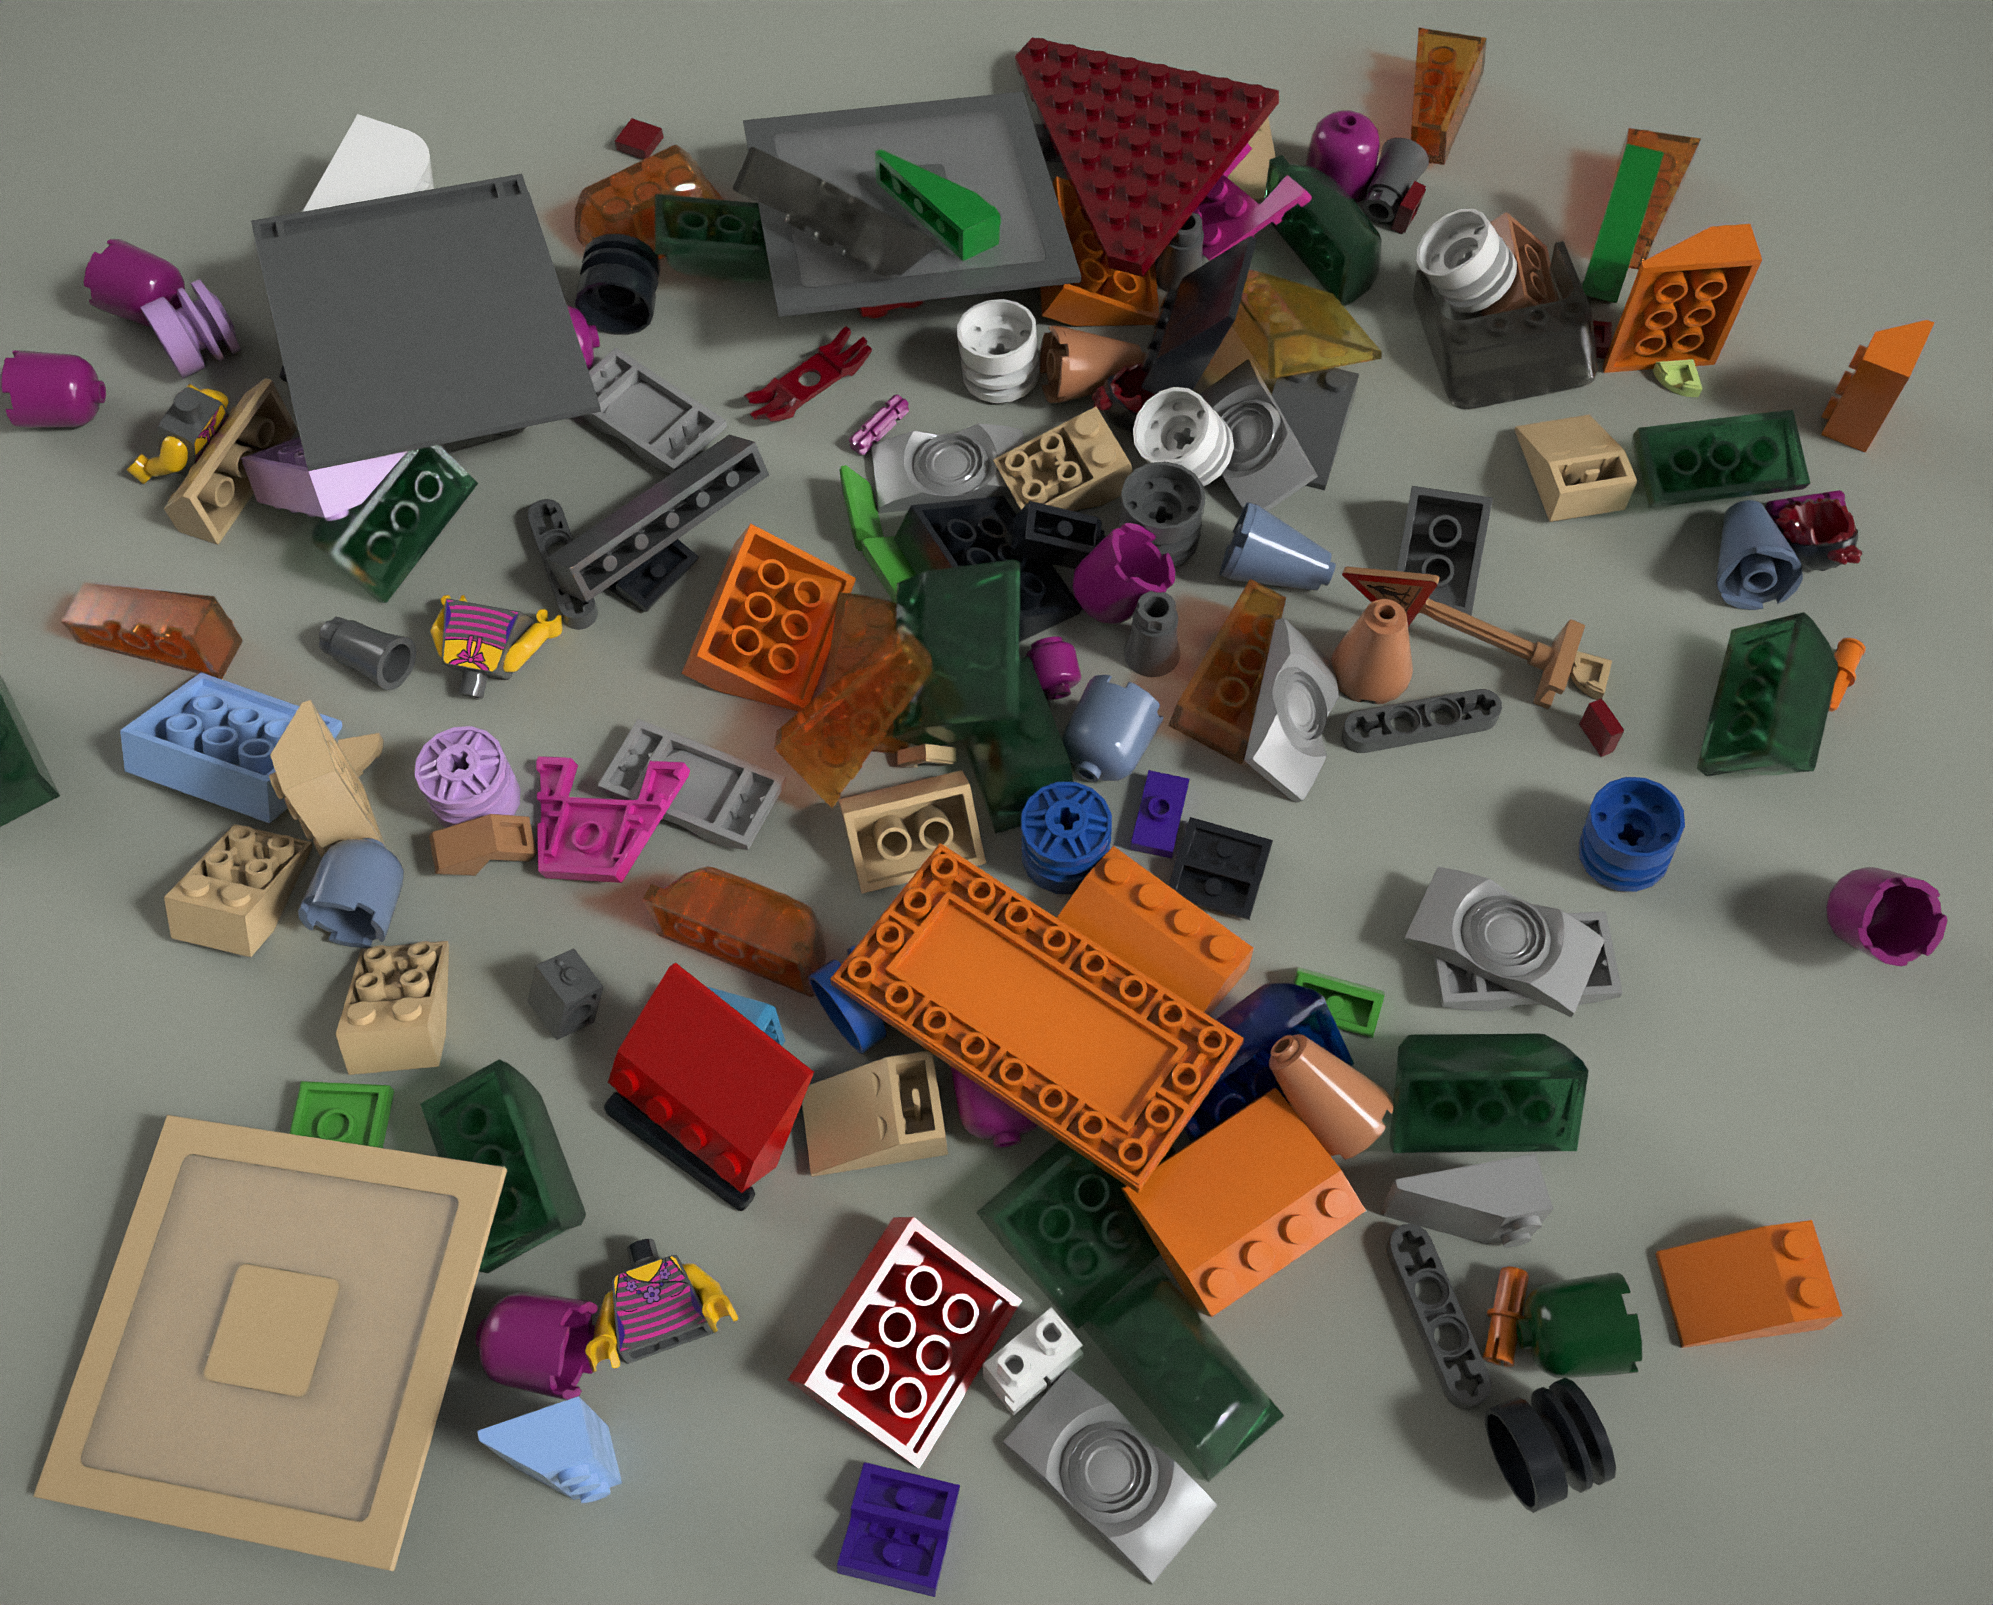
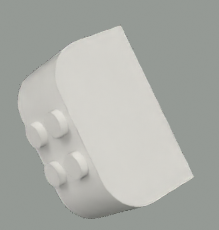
M357 114L303 211L434 189L430 154L426 143L422 138L409 130Z

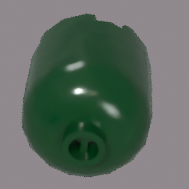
M1618 1272L1550 1282L1537 1286L1528 1295L1524 1304V1319L1516 1320V1334L1520 1348L1522 1350L1529 1349L1537 1366L1544 1373L1555 1378L1637 1373L1638 1368L1635 1362L1642 1361V1338L1637 1313L1627 1314L1621 1294L1630 1293V1288L1623 1275Z

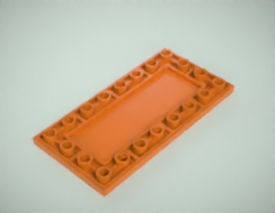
M939 843L830 978L832 986L1137 1193L1145 1185L1242 1046L1244 1040L1243 1037L941 843Z

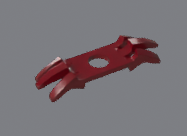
M845 326L831 343L820 346L817 354L780 379L774 377L765 388L745 394L744 396L749 403H768L750 413V416L754 420L767 419L769 421H781L794 417L796 410L841 378L847 375L852 377L859 370L872 352V348L866 345L867 339L861 337L850 348L840 353L851 335V329ZM807 372H814L820 376V381L813 386H805L799 382V378Z

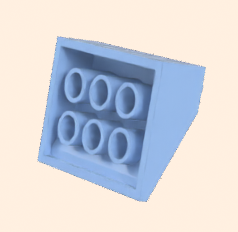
M200 672L120 730L125 772L255 819L271 823L287 809L284 798L279 799L272 787L269 774L276 771L270 754L300 706ZM320 714L333 737L336 738L342 729V721Z

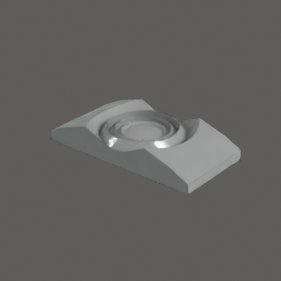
M614 348L589 371L601 412L582 416L598 431L615 436L627 444L646 464L672 474L691 461L727 427L725 419L618 348Z
M1250 359L1244 361L1199 394L1224 419L1232 431L1234 449L1230 463L1223 471L1222 476L1242 508H1244L1247 502H1250L1269 511L1318 477Z
M978 423L959 432L942 435L914 430L871 446L879 513L909 510L911 505L998 496H1004L1006 499L1014 498L995 466L993 459L1024 444L1023 430L1008 426Z
M1282 618L1275 622L1244 761L1293 802H1300L1308 794L1327 757L1321 736L1326 726L1327 716L1338 700L1339 694L1337 677L1331 660L1285 618Z
M637 719L597 786L599 791L613 799L637 800L649 761L684 762L690 769L689 776L662 819L686 828L707 842L749 850L787 780L783 775Z
M1437 867L1403 942L1572 1017L1605 939L1561 909L1531 904L1517 898L1489 878L1459 870Z
M1606 911L1567 913L1605 939L1578 1005L1619 998L1623 992ZM1433 956L1442 1007L1494 1011L1517 1005L1540 1004Z
M1069 1368L1003 1441V1444L1151 1585L1217 1507V1504L1175 1460L1150 1442L1107 1398Z

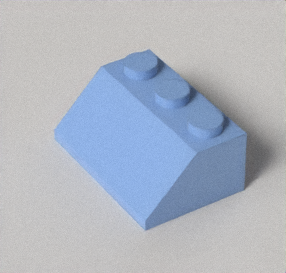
M579 1396L477 1431L479 1441L514 1468L573 1500L580 1498L581 1503H589L605 1498L611 1493L610 1487L622 1484L609 1427Z

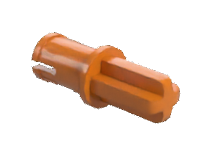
M1843 638L1839 641L1831 662L1823 667L1821 671L1823 679L1813 698L1818 710L1830 712L1837 710L1847 687L1852 686L1856 681L1855 670L1866 651V647L1859 640Z
M1508 1266L1500 1270L1494 1306L1487 1310V1316L1491 1318L1482 1359L1499 1366L1501 1361H1503L1505 1367H1513L1515 1364L1514 1357L1518 1340L1516 1320L1524 1319L1522 1313L1529 1280L1528 1272L1517 1267Z

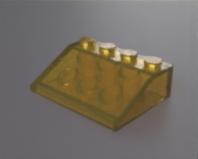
M1255 270L1248 271L1232 328L1269 379L1382 359L1381 350L1334 294Z

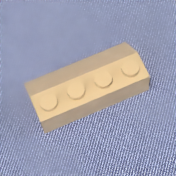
M265 378L243 395L239 403L232 408L229 417L220 430L211 438L208 447L201 457L192 465L188 475L177 491L170 496L164 510L178 532L219 545L254 494L241 458L289 441L297 431V427L272 380Z
M308 700L301 703L270 754L276 772L269 774V778L277 797L285 799L294 820L299 819L305 836L308 840L313 839L321 858L332 845L347 839L372 838L384 844L362 781L312 701Z

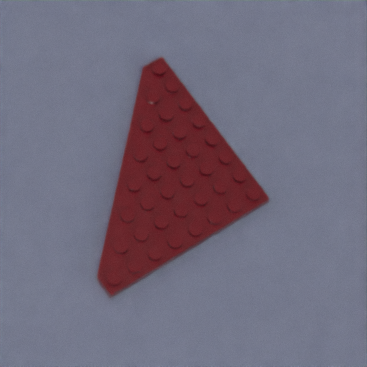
M1032 37L1015 56L1017 70L1024 79L1027 92L1037 107V113L1044 128H1047L1051 144L1057 156H1060L1064 172L1070 185H1073L1076 191L1077 200L1084 215H1087L1090 221V227L1095 239L1104 251L1108 267L1141 277L1152 266L1279 104V90L1266 88L1259 84L1238 82L1226 77L1201 74L1194 70L1187 71L1168 67L1165 64L1140 61L1133 57H1122L1108 54L1104 51L1080 48L1073 44L1047 41L1044 38Z

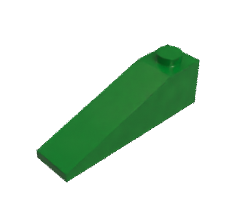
M1626 144L1579 294L1617 303L1664 152Z
M882 149L875 151L876 183L962 261L999 244L1000 213L979 194Z

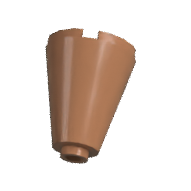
M1049 326L1048 328L1051 333H1044L1040 349V373H1047L1048 385H1042L1043 393L1046 400L1050 403H1062L1092 395L1097 391L1098 387L1104 386L1106 380L1111 375L1117 374L1124 366L1130 368L1137 363H1143L1146 353L1142 352L1138 344L1062 326Z
M1379 599L1370 603L1332 654L1331 663L1336 673L1338 689L1351 700L1361 703L1363 699L1375 701V704H1385L1397 699L1408 688L1413 673L1407 615L1404 608L1395 601Z
M1302 1034L1284 1036L1273 1045L1269 1059L1270 1069L1290 1106L1330 1156L1340 1154L1344 1160L1353 1158L1367 1149L1381 1136L1386 1128V1125L1381 1120L1386 1110L1392 1114L1394 1108L1392 1097L1382 1086Z

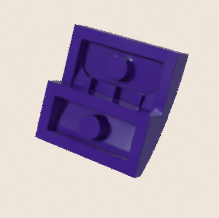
M864 1462L851 1505V1518L838 1559L837 1573L935 1597L952 1528L960 1485Z

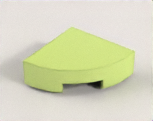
M1693 359L1655 363L1653 373L1665 388L1678 395L1699 397L1703 388Z

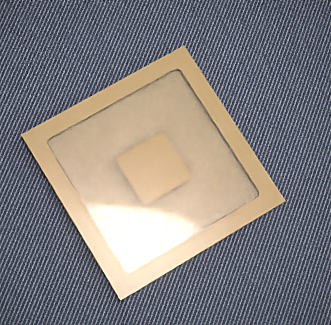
M167 1115L33 1497L394 1571L507 1169L501 1166Z

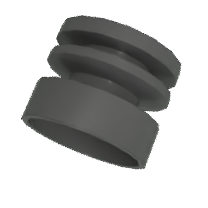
M1170 462L1148 463L1135 469L1125 479L1121 491V513L1118 528L1125 523L1140 525L1156 536L1152 543L1159 549L1162 556L1167 552L1170 554L1174 567L1187 562L1196 552L1200 540L1201 520L1206 500L1203 484L1195 473L1182 465Z

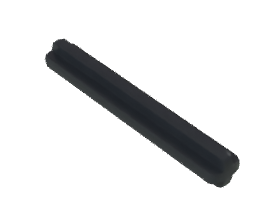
M614 1092L606 1101L604 1110L608 1116L735 1209L744 1211L755 1197L753 1187H749L743 1193L738 1191L694 1153L687 1150L683 1144L660 1125L653 1122L648 1115L625 1096Z

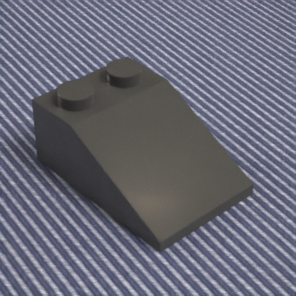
M1285 355L1272 397L1318 475L1317 478L1305 486L1325 491L1354 402L1359 373Z
M1412 486L1397 571L1439 576L1438 585L1429 599L1472 616L1493 497Z

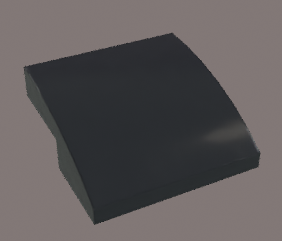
M677 539L607 589L634 607L647 612L699 560V556Z
M1190 817L1169 886L1194 905L1250 920L1273 840Z

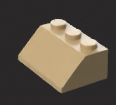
M962 770L838 799L861 894L908 883L939 843L975 866L986 864L970 783Z

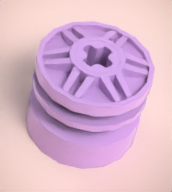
M200 279L190 283L198 298L193 302L182 287L177 289L182 305L179 309L175 310L163 296L140 307L183 379L205 368V363L200 353L205 348L218 361L224 359L217 345V342L223 340L231 354L241 351L231 319L217 296L211 293Z
M467 726L453 727L438 733L423 746L416 759L414 775L426 801L430 804L437 820L445 828L488 814L514 816L520 805L521 789L515 774L507 761L499 741L485 730Z

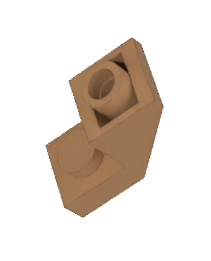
M488 814L434 831L429 835L436 874L476 876L489 860L529 862L537 854L530 819L527 816Z

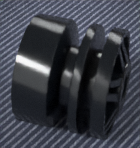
M605 234L590 241L586 245L580 270L581 276L575 299L576 309L584 315L587 324L595 325L597 330L613 335H630L641 332L649 326L654 315L655 292L658 287V277L661 269L658 255L643 241L624 234Z
M1563 1378L1553 1382L1549 1389L1545 1387L1536 1389L1531 1394V1406L1526 1400L1516 1397L1489 1408L1485 1412V1428L1495 1460L1515 1497L1532 1513L1566 1499L1568 1496V1484L1572 1489L1582 1493L1592 1488L1593 1483L1601 1485L1615 1478L1616 1463L1606 1430L1595 1408L1574 1381Z

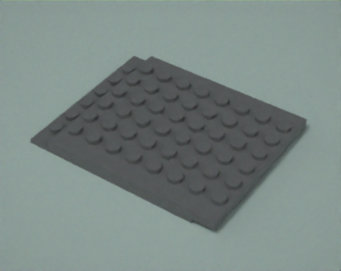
M522 174L251 221L308 471L601 412L570 313Z

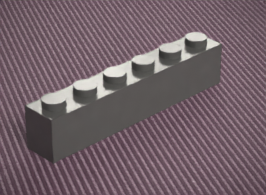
M729 434L546 558L562 591L588 602L768 477L769 473L756 443Z

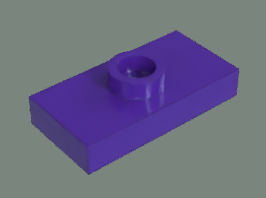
M1148 770L1130 850L1172 859L1189 787V778Z

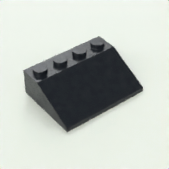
M1252 236L1247 237L1183 277L1176 290L1169 288L1161 303V312L1153 327L1155 331L1147 346L1149 351L1140 370L1145 372L1141 388L1153 394L1172 387L1189 388L1193 391L1236 319L1257 242L1256 238Z
M1004 496L911 505L894 537V541L970 656L1002 651L1066 621L1082 611V607L1052 564L1010 554L1014 517L1017 514Z

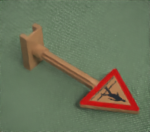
M1349 566L1344 568L1342 576L1371 603L1379 599H1388L1400 604L1406 612L1408 627L1417 614L1422 613L1435 621L1527 660V664L1542 670L1543 673L1533 701L1534 704L1549 709L1555 693L1561 695L1565 691L1585 629L1584 624L1570 619L1556 635L1551 647L1538 641L1532 643L1443 603L1429 599L1438 585L1440 577L1437 575Z

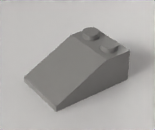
M1535 1153L1395 1179L1381 1206L1384 1217L1483 1244L1502 1242L1503 1247L1508 1248L1530 1242L1531 1236L1542 1227L1541 1224L1551 1213L1553 1206Z

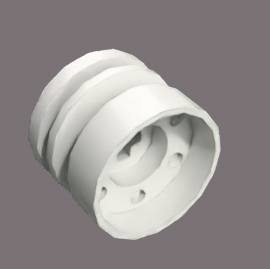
M1459 209L1446 214L1432 224L1422 236L1417 247L1416 261L1421 271L1432 285L1436 286L1439 294L1444 297L1447 304L1458 312L1473 313L1489 307L1506 293L1517 274V260L1513 253L1506 246L1503 239L1499 237L1484 213L1476 209Z
M998 299L987 300L974 305L966 311L957 325V339L961 356L963 382L968 391L980 400L992 403L1011 402L1027 395L1035 388L1040 378L1036 320L1030 310L1018 302Z
M1172 387L1159 391L1145 402L1136 416L1133 427L1134 445L1148 463L1170 462L1182 465L1195 473L1203 486L1210 484L1221 476L1230 463L1234 449L1232 431L1224 419L1211 408L1203 397L1191 389Z

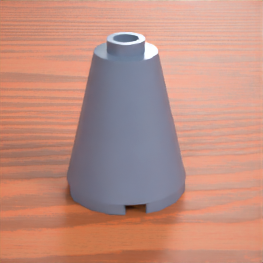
M1744 500L1733 504L1724 514L1716 578L1717 588L1723 600L1738 609L1748 610L1764 609L1762 603L1775 599L1777 604L1786 601L1798 590L1803 580L1802 565L1798 556L1761 503L1753 500Z
M1250 502L1245 504L1233 529L1234 536L1231 544L1227 545L1221 563L1220 576L1226 577L1228 580L1317 591L1321 584L1328 586L1336 567V563L1330 562L1332 554L1259 505Z

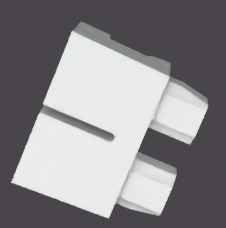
M1051 1307L983 1364V1379L1014 1416L1047 1388V1383L1043 1378H1046L1051 1385L1068 1368L1070 1369L1084 1357V1353L1080 1349L1083 1345Z

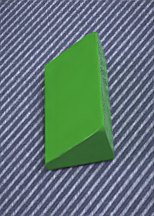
M847 465L840 466L841 469H839L843 497L855 548L858 551H863L861 543L863 539L884 537L871 484Z
M895 536L863 539L861 541L863 556L899 612L931 598V595L894 541Z
M1298 967L1286 1014L1373 1038L1385 993L1379 989Z

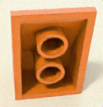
M1812 1220L1758 1227L1660 1250L1655 1253L1681 1348L1823 1330L1843 1316Z

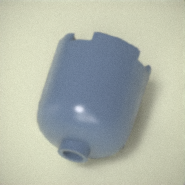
M1106 674L1095 675L1089 680L1062 737L1063 751L1071 764L1076 767L1075 772L1083 779L1091 782L1098 780L1119 781L1131 774L1164 719L1162 715L1159 716L1157 713L1160 707L1159 702L1147 691L1132 682H1128L1125 688L1109 683L1112 676Z
M372 838L347 839L335 843L322 857L298 909L300 921L311 931L317 925L321 929L330 932L329 941L336 944L356 948H370L375 939L383 942L403 886L404 870L400 861L392 852L386 849L383 843Z

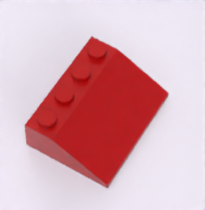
M674 963L669 966L619 1047L608 1083L619 1094L625 1096L648 1115L653 1122L660 1125L683 1144L687 1150L694 1153L717 1172L722 1179L743 1193L777 1167L814 1071L680 965Z
M893 1217L787 1381L914 1467L920 1468L1022 1300L914 1217Z

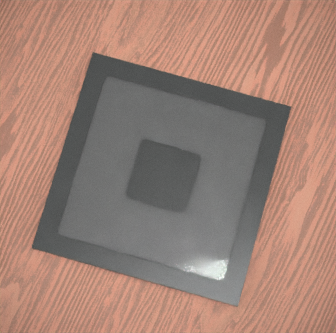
M1023 91L743 120L778 317L1081 282V273ZM882 149L979 194L1000 213L999 244L962 261L876 183L875 151Z

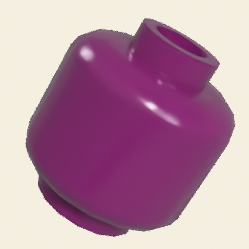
M1059 636L1043 638L1031 644V650L1024 657V664L1032 691L1042 695L1046 694L1048 700H1058L1071 695L1070 689L1081 680V671L1074 646L1071 643L1063 642L1062 637Z

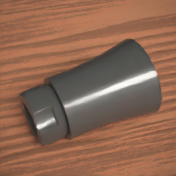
M1398 137L1389 139L1383 144L1376 171L1366 191V198L1362 206L1366 216L1377 223L1391 222L1396 217L1400 204L1414 181L1417 182L1427 169L1429 157L1418 143L1410 139Z
M1192 213L1160 254L1156 267L1157 285L1165 292L1169 288L1176 290L1183 277L1203 265L1204 232L1202 230V219L1199 214Z
M1149 591L1139 598L1137 607L1133 612L1132 627L1124 648V657L1128 666L1142 676H1164L1174 670L1180 660L1176 603L1172 596L1166 592L1156 593Z
M337 616L330 621H326L319 632V648L324 653L365 675L385 690H393L401 686L413 670L416 660V647L414 642L408 637L386 633L355 620H347Z

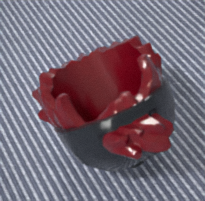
M1137 363L1130 368L1124 366L1117 374L1111 375L1106 380L1104 386L1098 387L1097 391L1092 395V399L1095 401L1094 407L1104 411L1108 420L1113 425L1132 433L1138 412L1145 402L1155 395L1141 388L1145 372L1140 370L1142 363Z
M1817 498L1815 502L1812 499H1806L1803 503L1796 500L1793 505H1785L1783 510L1778 513L1779 518L1775 520V523L1798 556L1803 567L1811 570L1825 571L1840 565H1846L1847 562L1858 564L1861 561L1862 551L1856 547L1858 529H1856L1853 515L1848 512L1846 505H1840L1839 499Z

